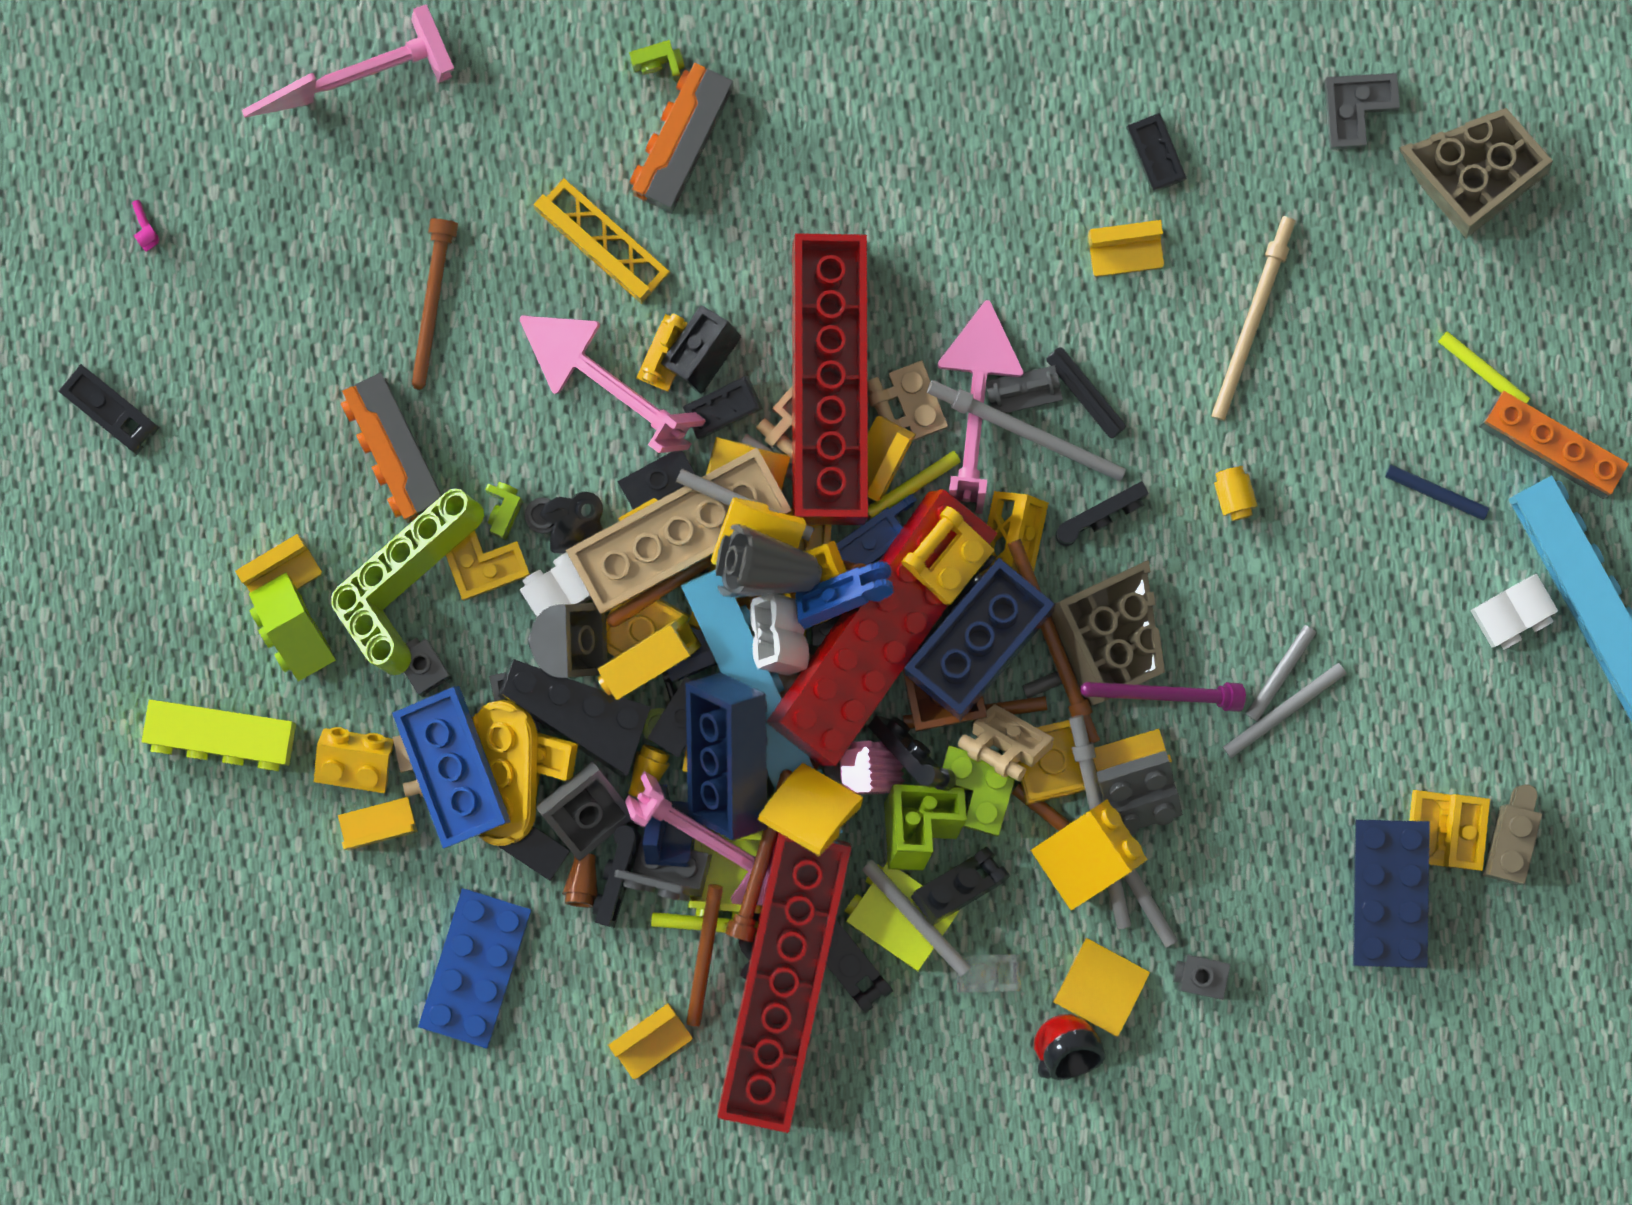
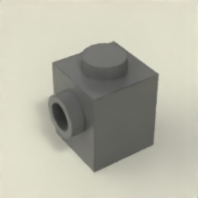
M415 638L406 643L411 653V663L404 673L418 695L422 697L452 678L427 639L420 642L418 638Z
M1184 955L1183 961L1177 960L1173 982L1179 983L1178 991L1223 1000L1231 964L1192 955Z

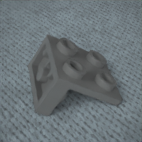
M641 837L632 872L617 869L614 877L625 879L623 885L625 887L655 893L656 888H659L657 894L659 896L689 902L690 895L702 897L712 854L692 850L688 867L648 865L645 863L642 845L644 837Z

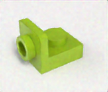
M670 40L629 52L634 72L641 70L644 75L661 70L663 68L662 64L668 62L673 80L676 82L680 79L679 70L685 69L680 49L673 50Z
M498 482L497 487L487 484L485 491L489 495L503 500L501 506L497 504L494 506L489 516L488 524L492 525L490 532L492 535L506 541L521 509L523 500L516 496L518 490L502 482Z

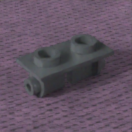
M1055 365L1023 372V376L1020 378L1006 376L986 381L991 407L1004 413L1063 400Z

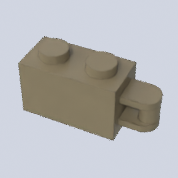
M1528 784L1517 786L1511 793L1509 805L1506 804L1499 807L1482 876L1515 885L1525 884L1542 817L1541 813L1534 812L1537 791L1533 786Z

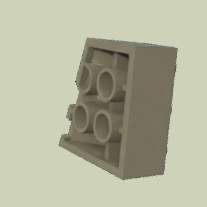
M1507 108L1466 122L1465 125L1445 133L1442 131L1431 135L1426 140L1415 144L1410 143L1399 148L1420 186L1466 239L1549 174L1553 162Z
M1149 560L1055 603V609L1051 617L1080 688L1086 682L1139 685L1165 672L1159 629L1156 628L1153 606L1155 605L1154 592H1150L1148 573L1151 571ZM1084 696L1085 699L1088 698L1090 706L1110 699Z

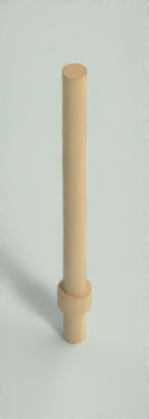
M1282 217L1274 242H1269L1265 253L1267 261L1211 415L1215 419L1225 421L1280 264L1285 263L1290 250L1287 245L1296 222L1292 218Z

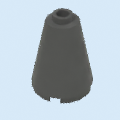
M740 524L732 525L730 529L734 530L732 535H724L717 554L716 576H722L723 586L717 585L723 596L735 598L809 592L813 589L814 585L816 586L820 582L822 568L814 555L750 527Z

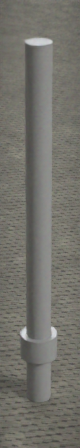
M934 380L928 386V394L950 403L951 408L958 412L974 414L1119 482L1125 474V468L973 399V394L965 390L959 389L956 391Z
M1083 715L1069 718L1075 743L1072 751L1075 762H1079L1087 800L1091 810L1102 803L1103 800L1093 758L1096 757L1093 742H1089ZM1121 879L1108 887L1117 929H1124L1130 927L1131 922Z

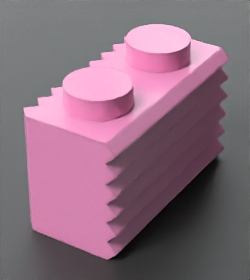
M852 742L850 745L851 749H847L840 759L841 785L857 794L889 793L893 784L902 785L905 781L901 778L904 775L901 771L904 766L882 742Z

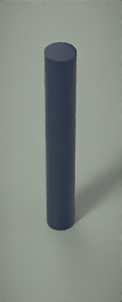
M1390 464L1386 472L1385 478L1484 521L1487 516L1489 507Z

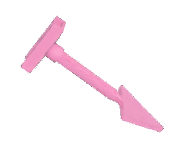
M425 4L413 9L411 21L418 38L406 42V46L324 75L317 81L314 73H310L243 109L242 113L246 118L306 106L313 103L314 94L317 92L330 91L408 61L414 63L427 58L438 84L452 78L450 72L454 71V67L428 6Z
M986 300L938 361L939 369L972 373L971 394H973V399L984 403L988 375L1018 378L1023 376V369L989 300ZM968 412L963 468L959 469L958 477L951 476L949 494L959 501L976 502L975 513L982 514L987 488V480L980 479V471L977 470L982 418Z
M535 316L520 317L522 327L552 393H560L574 369L578 368L651 423V427L656 432L648 445L655 451L665 453L688 450L691 443L684 439V436L690 427L703 426L706 422L704 418L696 412L670 414L664 409L659 410L586 356L585 350L599 329L600 322Z
M644 771L641 776L645 787L644 792L638 795V800L629 795L625 800L631 819L643 827L646 826L651 817L659 821L665 820L748 871L731 896L733 904H742L755 857L672 807V803L664 798L657 778ZM774 848L763 881L757 905H762Z

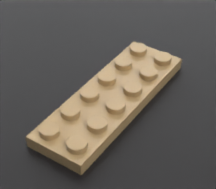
M758 448L747 452L702 477L755 502L767 504L768 508L783 514L792 512ZM684 486L567 549L566 552L600 615L713 555L729 505Z

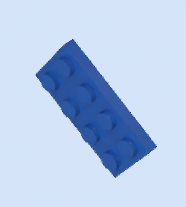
M460 686L451 687L392 713L443 849L511 822Z
M462 888L418 1025L419 1028L488 1049L531 915V909Z

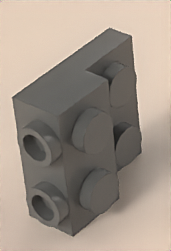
M1166 750L1096 772L1102 800L1105 801L1107 799L1112 807L1119 812L1122 822L1131 835L1136 834L1140 828L1153 824L1167 825L1174 818L1183 815Z

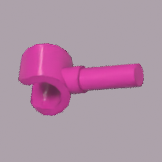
M135 200L132 202L142 230L133 236L144 251L147 252L159 243V237L147 220L141 201Z

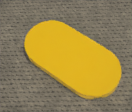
M500 700L487 703L481 707L482 709L473 716L472 720L511 820L507 824L480 834L479 837L488 844L505 846L522 840L530 832L535 821L538 735L534 720L526 710L511 701Z

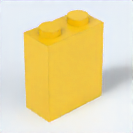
M682 615L598 668L597 670L600 673L598 677L599 683L608 695L613 694L617 701L689 657L702 645Z
M1107 799L1030 850L1070 910L1075 909L1148 860L1139 842L1132 837L1122 822L1119 812L1112 807Z

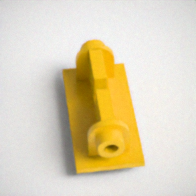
M665 314L636 379L669 392L676 375L665 369L660 363L688 323L684 322L685 319L675 314H671V316Z

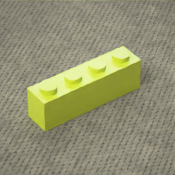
M149 699L142 743L151 745L150 752L172 755L173 748L187 750L186 757L208 760V755L214 754L223 756L222 763L243 766L244 759L258 761L257 768L279 771L280 765H290L296 723Z

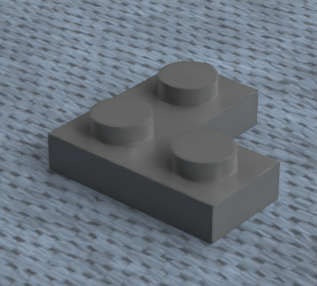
M1397 73L1325 78L1329 150L1365 148L1367 145L1365 113L1399 110Z

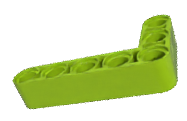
M452 489L444 493L339 585L331 597L333 610L366 659L390 675H400L407 670L411 663V653L383 610L482 523L484 518L482 505L462 490Z

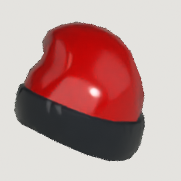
M1060 1014L1048 1019L1041 1025L1034 1038V1050L1040 1060L1038 1073L1042 1078H1053L1055 1080L1071 1079L1094 1070L1105 1060L1104 1047L1098 1034L1095 1033L1092 1026L1084 1019L1073 1014Z

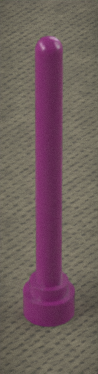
M1086 682L1080 688L1082 695L1086 697L1216 703L1224 711L1232 712L1242 711L1246 701V691L1242 683L1226 682L1217 689Z

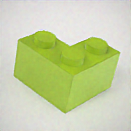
M287 573L249 593L254 605L249 610L250 614L260 628L258 631L268 648L275 646L278 650L274 656L284 673L291 670L299 682L336 661L326 638L311 617L301 594Z
M948 746L942 768L954 772L956 776L954 787H961L966 791L972 792L966 812L967 821L963 827L998 837L1015 779L1010 776L1003 777L995 772V767L982 760L980 762L973 760L968 756V752L963 749Z
M893 784L884 802L888 869L924 870L933 853L932 838L957 839L967 821L964 788L953 787L949 791H943L935 787Z

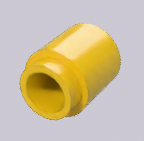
M1243 466L1215 473L1217 482L1214 485L1223 516H1231L1232 521L1253 516L1252 509L1257 508L1258 505L1248 473L1245 474Z

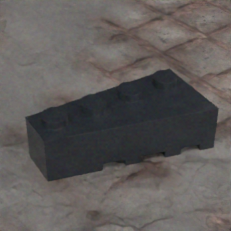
M515 659L509 662L498 693L499 698L511 701L523 708L531 715L533 720L544 725L560 738L577 743L578 748L586 755L599 761L620 777L628 775L651 708L623 697L616 701L613 694L608 695L603 690L569 678L551 676L538 667Z

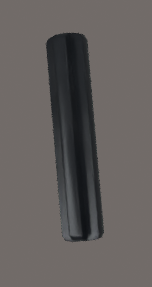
M1057 348L1046 358L1050 366L1055 365L1058 376L1109 438L1112 439L1118 436L1126 428L1124 421L1064 348Z

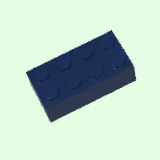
M998 558L905 666V676L961 721L1053 614L1055 603L1003 560Z
M720 672L686 683L688 817L733 841L767 829V825L758 820L760 813L767 804V702L765 693Z
M1355 820L1353 966L1428 968L1430 821Z

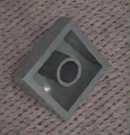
M594 603L559 604L543 610L536 618L528 638L529 648L538 666L547 674L559 678L600 675L597 669L608 662L606 613L600 615Z
M593 761L535 806L578 861L614 834L618 827L625 825L631 820L626 803Z

